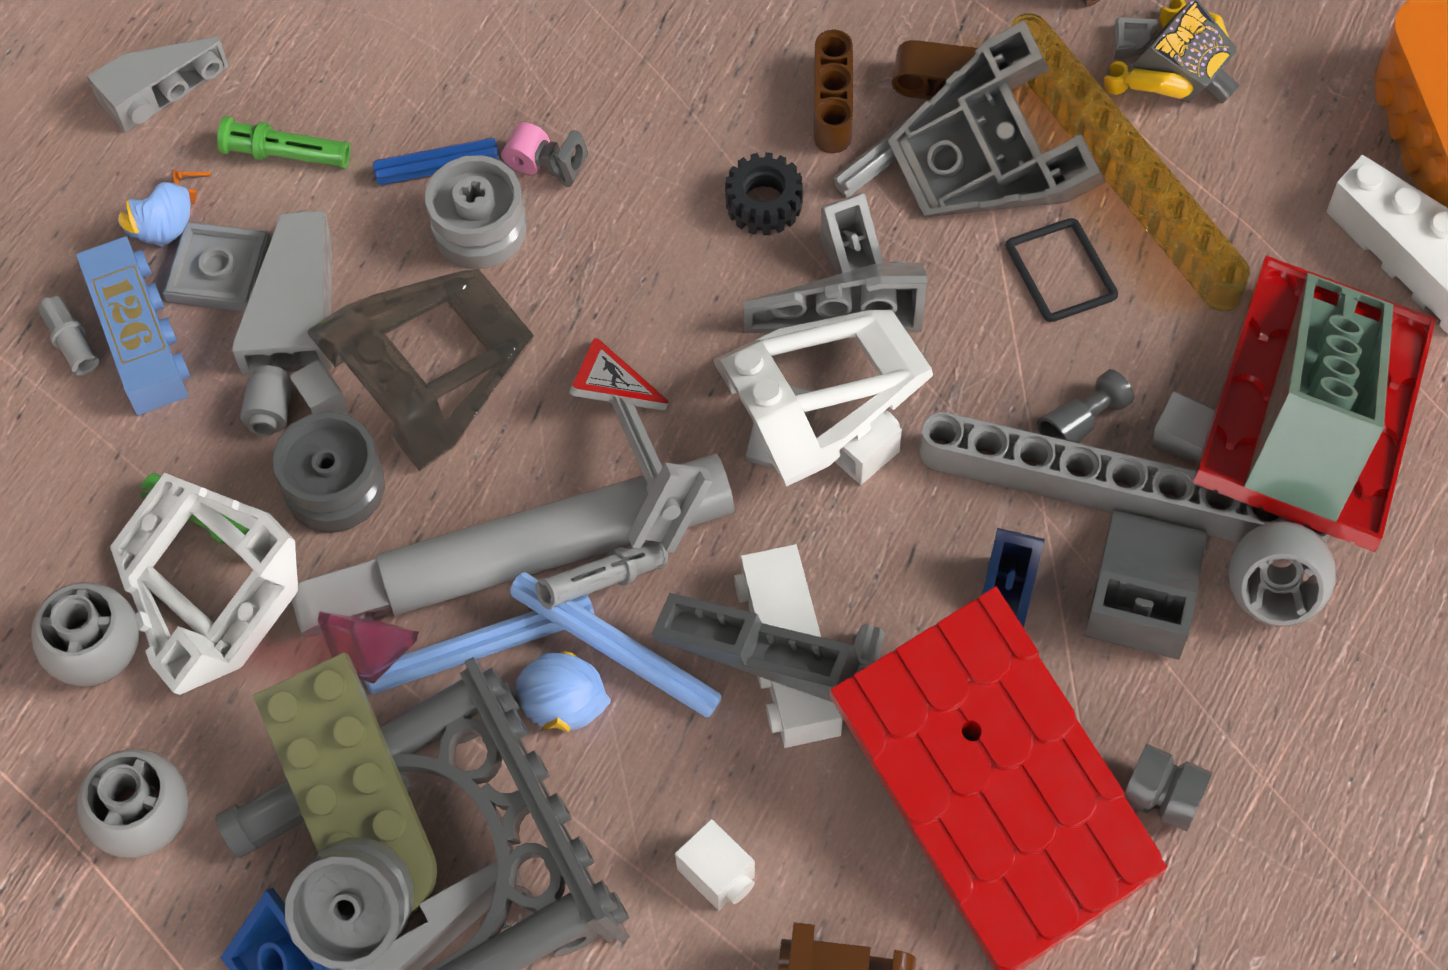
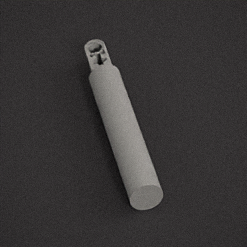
M716 453L679 464L706 468L713 480L688 528L735 513L728 478L723 464ZM644 475L383 552L377 554V559L299 582L298 592L291 601L301 636L326 633L392 612L394 616H398L514 581L522 572L534 575L597 556L618 547L630 546L631 543L627 534L648 496L646 479Z

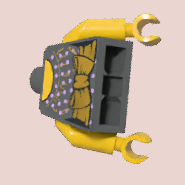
M1171 0L1169 8L1166 6L1161 7L1159 23L1164 28L1133 62L1132 66L1134 69L1128 72V66L1124 62L1115 61L1110 65V76L1104 77V89L1112 95L1122 94L1130 86L1132 90L1153 92L1177 98L1187 103L1206 89L1222 104L1239 87V84L1222 69L1236 53V47L1229 39L1222 17L1207 11L1199 0H1190L1187 4L1185 0Z

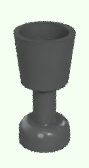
M1112 369L1107 370L1097 378L1095 384L1096 393L1082 403L1079 400L1072 399L1040 417L1037 422L1040 434L1075 443L1081 442L1094 429V417L1107 407L1113 410H1121L1133 402L1134 392L1131 385L1119 372Z

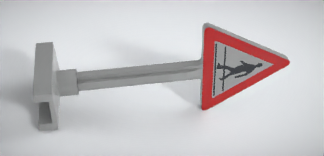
M594 338L569 393L576 397L607 401L613 405L646 479L648 496L627 534L632 547L641 548L645 540L662 542L666 552L674 553L713 480L706 468L666 462L662 467L635 406L665 411L669 401L601 340Z

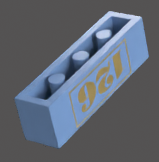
M125 236L77 253V259L125 392L137 416L189 397L183 380L191 376L182 353L179 352L174 355L172 353L170 345L178 341L168 317L160 320L157 313L158 310L165 307L156 284L153 283L148 286L144 277L152 273L143 250L134 252L128 237Z

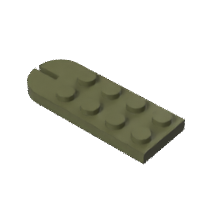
M341 653L253 694L257 708L318 854L327 845L348 837L371 838L391 847L407 864L414 882V907L411 914H415L420 909L419 905L430 897L434 889L437 877L436 859L349 654Z

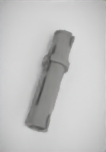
M657 541L646 542L641 548L632 547L626 549L618 547L609 551L607 557L580 565L548 578L540 579L536 583V594L543 607L552 609L559 604L591 594L614 584L620 586L628 585L634 582L638 575L665 567L664 565L668 563V553L665 551L662 542Z

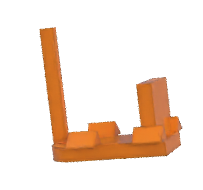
M172 170L171 183L180 185L179 180L183 179L182 176H211V172H180L179 170L177 172V170ZM188 189L190 202L195 204L197 190Z

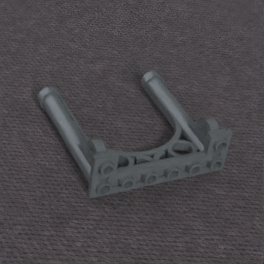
M472 657L465 661L467 669L460 672L461 680L380 726L399 773H429L447 779L461 787L480 808L491 830L495 844L497 882L493 901L484 922L471 940L460 950L427 970H521L552 951L555 956L571 954L590 944L598 935H601L608 942L615 938L620 942L630 938L622 923L629 919L623 903L616 892H610L603 880L595 883L588 869V866L594 864V859L582 838L578 836L573 839L565 825L566 822L572 820L569 810L557 792L550 795L543 780L550 777L544 762L536 750L529 753L521 739L528 735V732L516 712L517 709L521 708L510 686L506 682L502 683L493 667L485 670ZM482 736V741L487 748V758L483 765L473 771H464L455 767L456 746ZM441 739L439 759L412 754L424 746ZM502 758L518 791L500 793L488 783L497 775L501 768ZM288 780L240 807L234 804L216 815L217 826L223 839L231 851L239 858L248 855L305 822ZM486 783L482 789L477 785ZM497 807H499L502 810H506L503 818L500 812L498 811ZM531 813L547 848L538 843H524L516 846L513 850L512 845L521 843L519 837L520 825L525 816ZM530 858L543 859L551 876L549 887L542 895L537 897H527L515 890L518 869L523 862ZM567 884L570 893L562 897V895L565 892V886ZM512 902L528 911L535 912L500 933Z

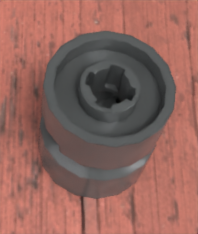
M1146 743L1126 788L1124 797L1131 807L1142 812L1149 813L1154 808L1158 809L1162 821L1187 832L1213 772L1188 761L1177 766L1174 764L1172 754Z

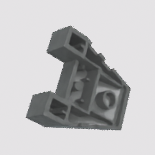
M1025 20L984 41L975 51L976 54L958 72L955 71L945 81L947 84L929 102L926 100L888 139L892 151L925 217L1066 203L1106 183L1081 134L1043 154L1012 92L1013 89L1050 70Z

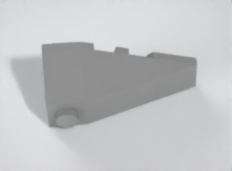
M900 260L890 263H876L745 301L744 334L771 333L785 327L867 310H892L907 332H922L927 289V275L923 263H908Z

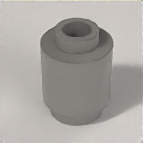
M264 365L257 367L254 370V374L248 378L240 420L252 433L260 436H270L282 431L286 427L293 391L288 372L276 366Z

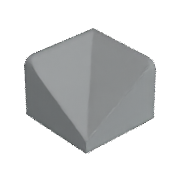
M316 360L290 376L292 382L310 407L312 414L330 411L347 415L348 409L342 391L322 361Z

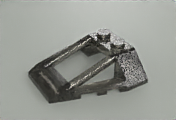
M479 269L458 271L368 296L342 307L308 329L307 332L334 367L345 362L394 423L391 437L419 471L458 444L466 429L476 415L484 408L489 397L502 379L504 380L534 337L533 333ZM448 302L487 351L426 384L386 334ZM387 312L374 320L369 319L373 316ZM491 369L451 415L445 419L436 399Z

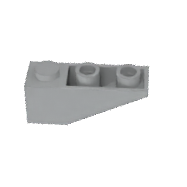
M216 36L122 54L88 75L87 78L98 103L126 133L135 126L146 122L151 116L168 105L182 99L187 93L204 82L215 78L220 72L228 68L229 65L221 41Z

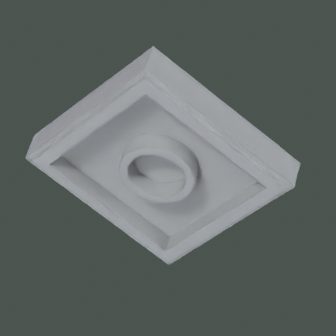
M187 222L184 231L181 233L163 291L165 301L245 311L272 239L270 232Z

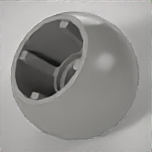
M1286 521L1271 522L1248 532L1238 542L1231 555L1228 567V582L1235 601L1252 618L1266 625L1290 627L1312 619L1325 608L1332 597L1335 587L1336 565L1329 547L1314 531L1297 523ZM1279 559L1292 562L1289 566L1282 568L1271 565L1272 562ZM1304 571L1309 576L1306 581L1303 580Z
M77 582L52 592L41 603L31 625L30 640L34 655L40 666L53 678L67 685L79 687L96 686L112 680L127 668L135 655L139 643V626L136 614L130 603L116 590L103 584ZM87 620L80 628L72 629L79 622Z
M125 749L113 752L100 759L85 775L78 790L76 800L77 817L85 836L93 845L104 852L120 858H139L151 855L167 846L181 830L187 817L189 806L187 787L179 770L160 754L145 749ZM136 788L134 795L124 802H117L119 795L124 790ZM151 788L156 790L160 788L158 799L155 798Z

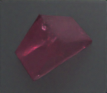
M323 611L319 612L317 620L332 658L344 652L349 654L359 679L373 684L417 641L419 633L418 631L384 621Z

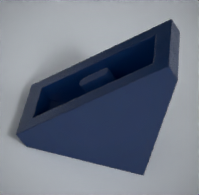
M997 528L982 594L997 586L1024 628L1045 539Z

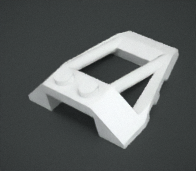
M867 310L781 328L713 359L732 394L737 392L760 431L767 454L786 487L830 466L840 457L839 450L854 437L860 440L871 430L870 423L888 407L894 410L933 376L932 368L892 310ZM854 337L875 368L878 376L795 396L772 356ZM875 395L816 439L804 412Z
M167 473L161 476L110 546L124 590L132 593L138 610L136 618L139 630L145 632L150 646L146 650L149 663L172 692L179 695L241 668L298 592L295 540L269 513ZM192 514L241 556L253 569L215 622L211 621L153 568ZM223 515L250 530L244 535ZM151 592L195 632L178 626L174 633L170 635Z

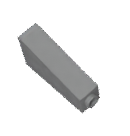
M302 210L297 213L280 214L233 342L232 352L242 375L254 374V370L257 367L264 365L276 366L286 372L298 371L316 360L322 361L326 369L331 368L332 234L325 211Z

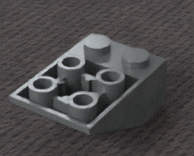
M1113 510L1084 636L1179 660L1188 639L1192 622L1206 532Z

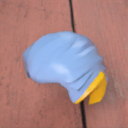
M171 182L157 184L148 198L143 200L129 199L126 201L127 214L120 211L119 225L130 238H137L139 241L163 247L165 244L175 240L187 225L191 206L189 191L187 188Z
M568 651L541 655L521 671L516 679V686L514 688L516 698L520 700L525 716L531 718L533 724L538 723L543 729L558 728L566 733L587 726L605 710L611 700L605 692L602 680L596 669L588 662Z

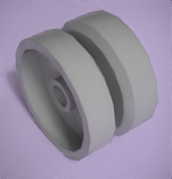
M484 155L463 156L447 162L431 177L426 187L425 206L431 222L430 227L433 239L439 252L453 264L468 269L490 268L506 262L519 251L526 238L527 220L523 206L521 185L511 168L500 160Z

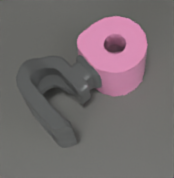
M526 122L516 125L501 152V158L512 169L521 173L535 175L542 165L546 166L548 172L559 179L565 187L572 186L588 156V150L580 132L571 131L560 150L558 143L550 141L546 132L538 126ZM574 148H575V150H576L575 156H572V152H573V150H574Z

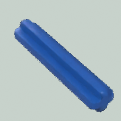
M491 137L378 159L373 162V171L376 182L379 185L433 175L447 162L463 156L484 155L499 160L500 155L495 138Z

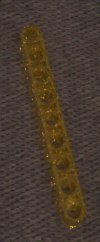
M1025 13L1017 16L1012 21L1011 27L1025 20L1050 69L1026 83L1071 138L1080 134L1083 136L1104 179L1204 302L1212 309L1218 311L1235 309L1242 300L1250 276V267L1246 260L1047 21L1034 13Z

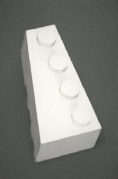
M1361 155L1337 182L1326 213L1364 251L1370 249L1382 261L1381 268L1392 279L1397 276L1413 292L1411 298L1423 310L1428 307L1441 320L1439 326L1448 334V208L1366 156Z

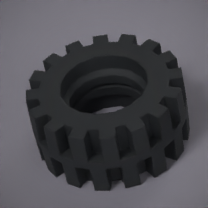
M765 152V157L759 158L758 153L750 154L749 161L744 157L738 160V168L735 166L731 167L729 177H726L725 182L726 209H728L730 219H736V226L740 229L748 226V233L755 235L757 230H763V235H770V230L772 229L780 233L785 231V223L791 227L795 223L796 216H800L803 203L802 176L800 172L797 173V166L793 162L787 165L786 157L781 155L774 159L773 153ZM765 186L778 190L781 195L774 200L757 201L750 198L747 193L754 188Z

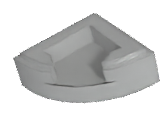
M1116 17L1114 24V59L1129 58L1144 51L1153 41L1158 19Z

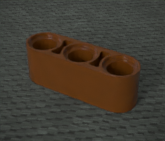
M836 29L826 30L816 38L814 57V141L820 150L833 154L846 150L851 144L853 124V43L847 33Z
M919 40L903 42L897 49L891 82L892 88L897 93L906 97L931 100L947 84L945 81L955 71L958 72L976 54L977 48Z

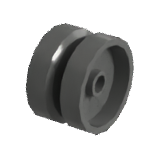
M330 411L310 414L292 423L279 437L272 455L274 475L282 489L286 504L295 519L310 529L335 532L351 529L366 521L379 507L385 491L384 471L378 458L374 440L362 423L349 415Z
M348 837L327 845L294 878L285 898V923L293 943L308 959L329 969L353 970L373 963L390 948L397 935L405 927L414 907V882L407 864L391 847L371 838Z

